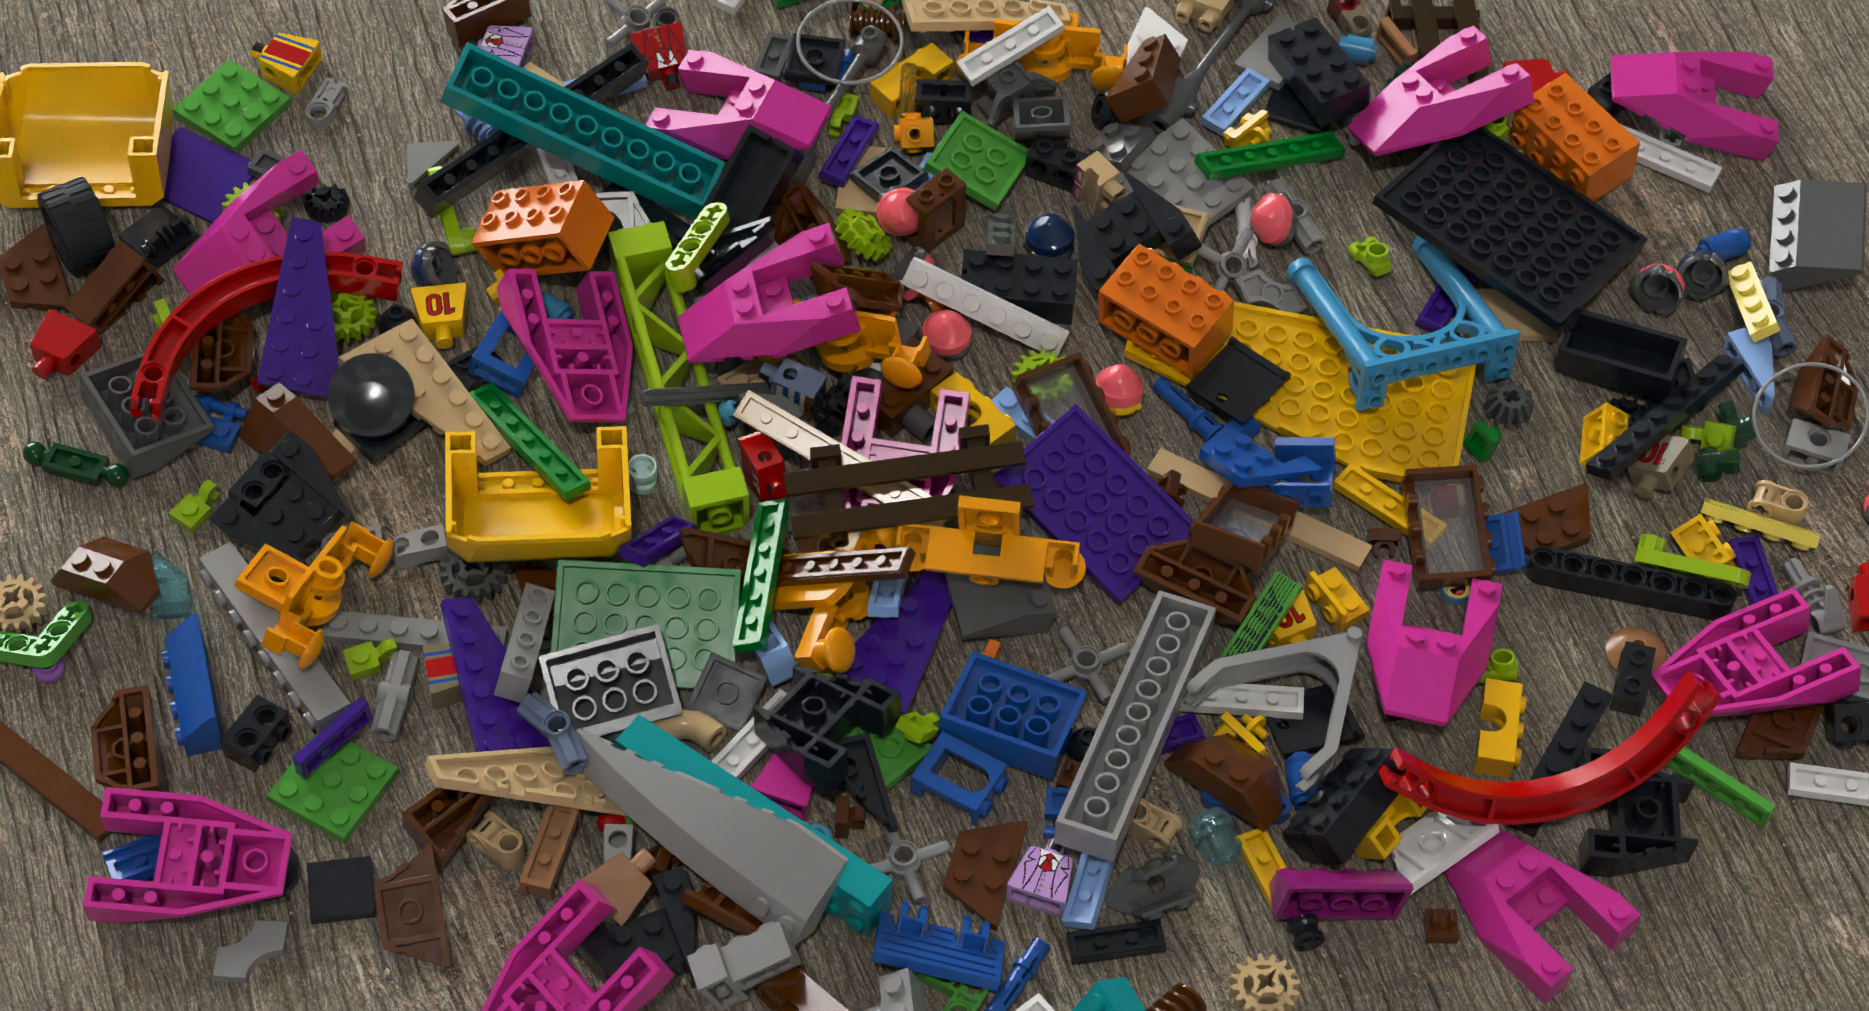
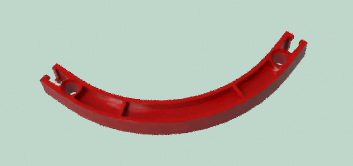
M325 252L330 292L363 295L397 302L399 285H401L402 261L346 252ZM283 255L249 263L224 273L188 296L169 314L150 341L138 369L130 397V415L132 417H142L143 411L140 410V404L144 398L150 400L149 406H152V420L161 421L174 375L193 346L223 320L255 304L275 298Z
M1688 670L1665 702L1635 734L1594 761L1576 769L1545 778L1514 782L1466 778L1432 766L1397 747L1390 754V759L1395 761L1398 769L1403 771L1405 768L1407 770L1406 774L1401 776L1393 773L1385 765H1382L1378 772L1384 785L1389 789L1434 811L1459 819L1487 824L1511 825L1561 819L1594 809L1612 801L1642 784L1662 769L1684 748L1720 702L1722 696L1713 683L1705 679L1701 683L1697 676ZM1427 781L1425 784L1418 786L1421 782Z

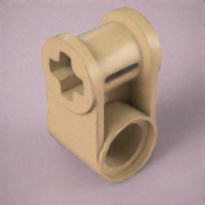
M1760 480L1755 484V495L1748 502V511L1796 526L1802 524L1808 507V498L1803 492L1768 480Z
M1141 799L1135 815L1142 819L1133 818L1127 835L1149 845L1158 852L1166 853L1171 847L1170 841L1175 833L1180 832L1183 828V822L1172 812L1165 811L1147 802L1145 799Z
M491 811L486 812L484 820L474 830L470 829L466 832L467 840L475 849L486 854L502 867L516 869L525 862L526 853L522 835L506 824L495 813ZM507 848H515L510 851H505Z

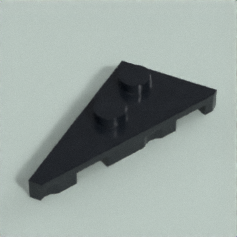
M771 216L723 231L694 272L697 284L775 229V222Z
M869 732L836 739L834 743L848 749V776L841 785L889 833L897 831V822Z

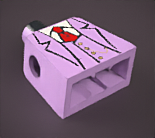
M491 25L487 28L483 40L469 37L467 42L520 67H524L529 62L534 48L533 28Z
M1054 838L1048 840L1045 849L1036 846L1029 847L1007 884L1006 900L1062 918L1067 903L1073 860L1070 857L1063 855L1066 847L1055 844Z

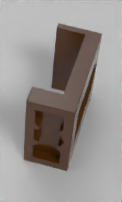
M947 167L906 197V201L919 211L918 231L905 236V241L912 247L920 246L926 250V253H930L964 227L966 183ZM949 199H953L952 209L945 204Z

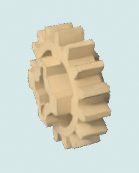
M8 574L5 582L0 580V630L2 629L3 632L15 631L17 634H22V629L25 628L32 632L33 623H43L40 615H47L46 605L49 603L42 584L36 585L35 578L31 577L25 581L24 575L20 574L17 580H13L12 576ZM33 597L34 602H33V605L31 606L32 603H31V600H30V599Z
M1258 953L1257 961H1253L1249 956L1246 957L1244 965L1239 963L1236 965V974H1232L1230 979L1232 986H1230L1229 995L1235 997L1234 1007L1243 1006V1011H1293L1294 1002H1298L1300 994L1297 991L1299 990L1300 980L1294 979L1296 970H1286L1287 961L1284 959L1278 964L1275 962V955L1273 954L1269 960H1264L1262 953ZM1280 980L1283 982L1286 992H1284V987L1280 984ZM1243 983L1246 985V986H1245V989L1250 992V995H1249V996L1246 994V992H1245V990H1244V985H1243Z

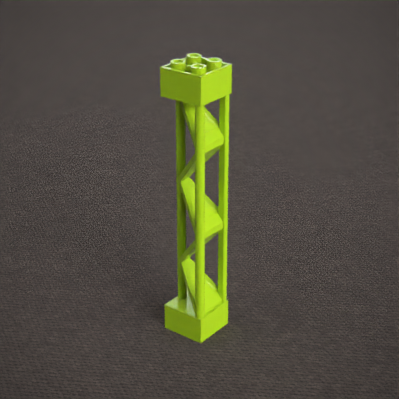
M664 221L647 223L637 227L608 232L611 270L615 272L623 308L647 389L681 387L691 366L687 358L683 337L650 312L663 284L668 286L677 318L687 310L682 293L674 291L665 264L672 254V245ZM652 346L681 355L662 377ZM692 363L698 386L710 385L704 363ZM704 403L710 425L684 404L653 406L686 521L695 524L699 530L721 535L749 529V493L741 467L735 466L716 403ZM679 433L708 443L689 467ZM719 452L724 470L709 473Z

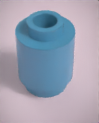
M1348 34V37L1341 35L1339 46L1353 63L1369 66L1370 61L1375 62L1378 45H1373L1374 39Z
M541 292L547 319H574V309L572 306L551 293Z

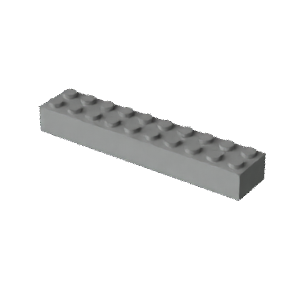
M1160 590L1158 591L1057 817L1055 844L1115 862L1181 708L1183 698L1187 694L1186 686L1194 677L1214 631L1215 607Z

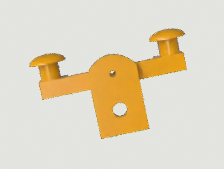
M1069 13L1071 23L1070 26H1064L1065 31L1015 60L1022 63L1023 68L1027 72H1036L1056 81V83L1070 77L1072 68L1094 70L1090 76L1093 87L1099 92L1104 89L1110 91L1127 66L1128 45L1124 44L1122 57L1107 56L1105 53L1099 52L1101 29L1078 27L1079 14ZM995 19L993 39L1022 21ZM970 30L965 31L963 54L958 56L954 63L956 72L964 79L966 78L959 70L956 62L985 45L984 43L970 42Z
M793 299V300H794V304L803 302V301H800V300H795V299ZM857 311L861 326L860 331L812 346L817 348L820 360L828 368L838 372H850L855 366L858 367L856 371L871 366L875 358L883 359L881 363L883 376L891 384L900 388H914L921 383L922 374L917 366L924 367L931 353L928 336H923L917 348L902 345L895 317L897 312L869 313ZM771 355L754 357L762 362L777 364L784 361L787 355L779 358H772Z
M959 495V529L919 524L898 526L895 548L911 547L916 552L909 570L910 572L924 569L926 571L969 575L971 582L984 586L996 585L999 583V579L1043 584L1045 573L1047 583L1056 588L1066 589L1077 585L1084 577L1086 571L1085 560L1079 553L1080 542L1021 536V502ZM974 543L987 546H1001L1000 557L973 554Z
M351 521L348 530L343 525L339 528L309 567L265 543L238 576L234 588L281 612L274 629L270 627L266 629L261 646L280 656L286 650L299 657L298 670H304L312 665L323 648L325 635L321 628L315 632L305 626L322 625L331 621L336 616L342 601L341 590L345 582L344 573L355 558L371 566L368 577L374 578L383 572L390 562L394 543L391 538L384 541L371 534L370 530ZM270 577H278L283 582H274Z
M898 526L848 533L849 544L839 548V550L786 554L782 556L873 550L875 544H882L886 548H895ZM865 581L776 587L772 610L814 608L794 656V659L801 666L817 669V671H824L825 668H830L836 673L846 672L852 666L856 648L853 637L846 628L850 619L857 621L868 615L867 605L871 590Z

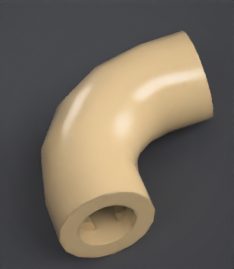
M682 709L683 714L652 722L676 739L691 740L707 752L715 750L722 743L727 733V728L715 718L696 710Z

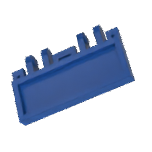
M902 900L897 924H893L894 914L880 912L872 961L902 969L909 968L911 971L998 991L1001 982L1005 942L991 939L990 947H987L990 921L983 920L979 927V934L970 932L971 917L964 915L961 922L959 939H955V929L929 923L928 932L925 931L928 906L921 905L918 909L917 917L912 918L907 916L909 901Z

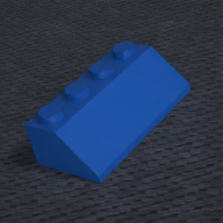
M192 614L165 637L167 649L161 650L164 668H170L171 675L166 676L169 694H175L176 701L170 702L173 720L179 719L180 727L174 728L178 746L184 745L187 756L222 749L220 743L222 733L206 644L198 614Z

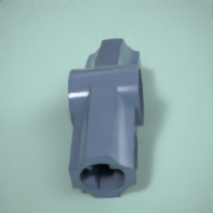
M1766 276L1759 280L1781 330L1769 336L1772 344V354L1778 358L1787 357L1790 353L1796 351L1798 344L1783 316L1785 308L1782 304V282H1779L1777 277Z
M537 692L533 694L528 693L521 700L517 708L518 715L548 739L564 775H575L584 771V768L589 765V761L575 733L569 715L562 710H557ZM558 728H564L559 732H554Z

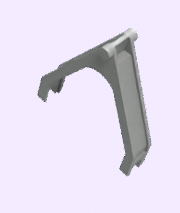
M1350 627L1346 633L1218 658L1190 680L1186 689L1191 693L1183 698V701L1195 708L1218 688L1299 672L1313 674L1322 679L1331 688L1334 700L1324 747L1303 765L1299 772L1304 779L1295 785L1304 793H1308L1333 768L1362 638V630L1358 627Z

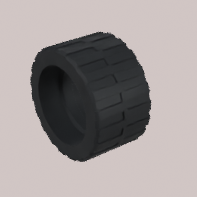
M78 177L38 193L37 201L42 218L55 249L67 270L74 273L102 262L109 250L115 247V242L102 207L88 181L84 177Z

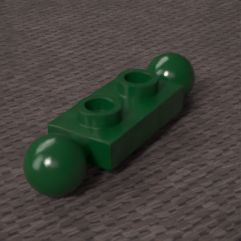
M36 441L28 443L23 449V458L27 463L31 465L42 463L43 472L94 486H99L103 478L113 487H121L129 480L128 469L119 463L110 465L109 457L56 442H53L49 451L46 450L42 443Z

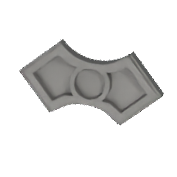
M1257 269L1237 277L1233 281L1243 303L1262 305L1271 309L1297 314L1307 312L1309 309L1299 287L1293 284L1276 283L1269 279L1262 269Z
M255 920L252 930L243 940L230 946L218 947L213 972L214 981L247 983L251 972L260 963L270 958L284 956L289 929L288 922Z

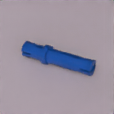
M1037 937L1031 940L1022 957L1014 961L1012 965L1013 970L984 1011H1008L1029 979L1035 978L1038 966L1051 949L1044 940Z

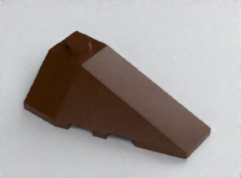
M279 382L255 398L239 433L240 439L257 453L262 454L265 450L271 453L270 451L291 429L322 458L333 480L357 464V460L298 397Z

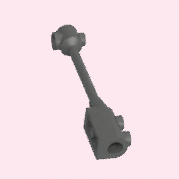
M1237 0L1240 9L1197 67L1191 70L1183 79L1176 76L1169 105L1144 114L1139 124L1143 127L1152 128L1154 134L1158 136L1183 118L1184 115L1191 117L1199 105L1195 100L1197 99V93L1206 71L1249 14L1258 15L1262 10L1268 13L1275 0Z
M871 25L862 29L861 34L851 48L855 58L841 80L853 81L863 64L872 66L879 62L880 53L888 42L886 34L881 29ZM838 84L826 102L833 109L829 117L850 85ZM821 131L811 149L799 150L804 159L788 188L799 179L805 183L814 169V151Z

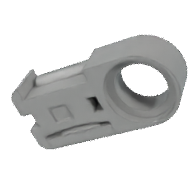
M326 78L306 108L309 126L315 129H323L331 124L337 114V107L344 96L349 95L346 83L340 81L336 84L332 78ZM318 111L326 113L323 118L316 119L312 117V114Z

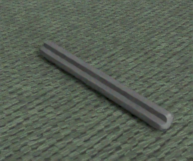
M766 382L644 389L642 394H640V400L645 407L727 402L728 400L738 401V395L743 392L747 393L748 390L759 394H770L771 390Z

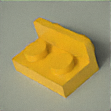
M1606 402L1583 416L1579 461L1581 465L1586 467V463L1628 429L1627 413Z
M1701 513L1670 532L1685 556L1736 567L1732 560L1737 557L1728 542L1721 544L1717 538L1721 534L1712 519L1706 521Z
M1336 566L1320 575H1317L1314 570L1308 573L1305 585L1307 596L1311 601L1319 605L1325 619L1329 623H1333L1339 632L1369 616L1370 608Z

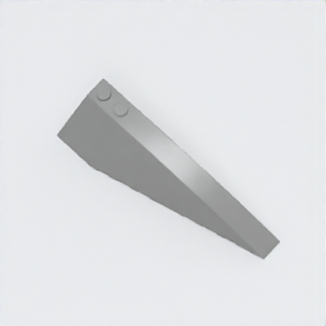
M579 728L575 731L589 761V765L582 772L650 836L694 872L764 924L780 921L789 930L794 945L815 931L849 861L846 856L792 819L783 820L776 817L775 812L771 810L755 808L748 805L747 800L738 796L734 798L723 794L720 788L680 771L675 773L664 768L665 765L655 760L651 762L637 757L638 753L629 749L624 751L614 747L613 742Z

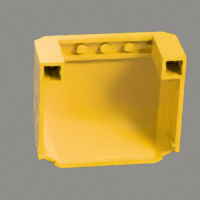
M144 62L31 63L20 66V71L5 76L1 72L0 204L8 208H39L37 201L38 193L78 177H84L88 181L101 207L152 206L164 198L173 123L169 71L165 70L162 73L153 70L150 64Z
M626 426L596 427L597 469H579L590 480L591 490L568 501H565L536 471L478 473L476 431L445 432L446 540L448 549L468 563L614 557L620 552V547L631 540Z

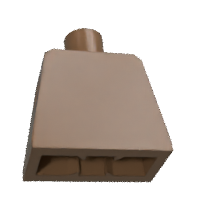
M644 847L631 860L622 852H619L581 880L595 885L615 907L609 914L620 925H623L653 884L644 873L657 860Z

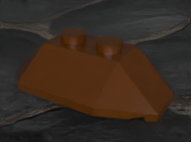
M799 179L785 191L778 204L779 208L774 233L775 241L780 246L802 231L830 223L839 244L844 266L847 265L851 256L850 248L847 247L846 241L839 238L842 234L836 232L837 226L834 224L835 222L828 210L803 181Z
M812 261L810 268L818 296L847 287L857 311L880 313L897 312L900 310L904 285L887 272Z
M241 311L223 320L193 346L190 390L220 392L251 377L254 326Z
M1828 334L1822 337L1804 362L1829 364L1844 370L1855 379L1854 371L1848 361L1850 359L1849 350ZM1802 367L1799 369L1791 407L1813 424L1847 431L1851 428L1858 389L1845 376L1831 369Z
M101 537L79 546L51 579V583L55 586L142 615L160 594L150 552L107 537Z
M1190 539L1168 542L1158 546H1147L1133 572L1155 593H1158L1160 590L1215 607V623L1237 625L1243 623L1255 601V595L1243 566L1197 550L1198 547L1195 546L1192 550L1189 549Z
M142 685L117 690L112 696V701L103 709L90 728L95 781L98 784L111 788L145 791L160 789L163 776L159 737L149 686Z
M1229 733L1184 742L1164 762V766L1201 791L1203 790L1263 833L1283 813L1278 766Z

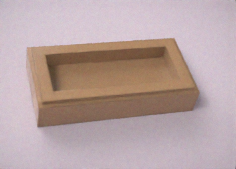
M1388 16L1380 19L1376 38L1405 72L1416 63L1418 52Z

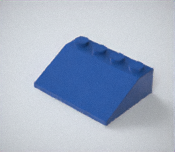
M973 651L940 715L937 738L944 731L1007 765L1053 781L1065 755L1088 691Z

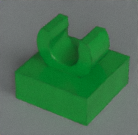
M1481 420L1473 424L1463 444L1483 463L1490 460L1503 434L1495 426L1489 428Z

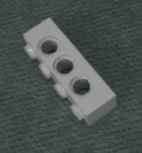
M526 582L494 691L495 696L520 703L527 695L554 599V590Z

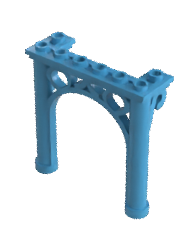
M1420 236L1414 240L1412 250L1446 292L1457 310V315L1452 322L1428 334L1396 336L1371 330L1357 322L1349 314L1310 259L1299 258L1293 261L1287 268L1286 275L1294 286L1299 287L1341 345L1353 370L1349 372V384L1352 392L1356 395L1355 409L1357 411L1383 406L1388 383L1480 363L1484 367L1483 380L1485 383L1511 377L1521 334L1518 329L1507 330L1455 262ZM1465 314L1470 319L1469 321L1464 320ZM1456 333H1468L1475 337L1461 338ZM1389 348L1401 353L1389 355L1383 353L1382 350Z

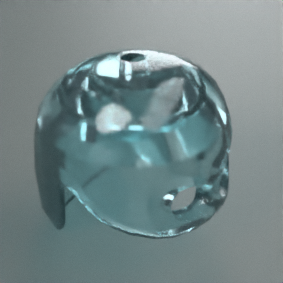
M1221 807L1205 809L1195 815L1189 822L1190 838L1195 848L1210 864H1227L1234 860L1242 849V843L1236 833L1237 824L1232 816Z

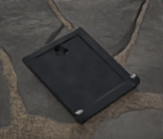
M1287 83L1280 90L1273 88L1265 107V111L1269 113L1268 120L1317 134L1330 132L1331 123L1321 127Z
M1232 336L1227 345L1186 385V389L1210 404L1215 412L1223 413L1243 426L1290 379L1291 373L1284 371ZM1218 395L1225 396L1227 400L1218 398Z
M1328 685L1304 690L1303 720L1265 717L1272 736L1284 757L1291 756L1294 752H1310L1324 747L1334 700L1333 693ZM1347 704L1339 745L1361 741L1365 738V734L1349 704ZM1282 722L1286 723L1289 726V729L1283 726Z

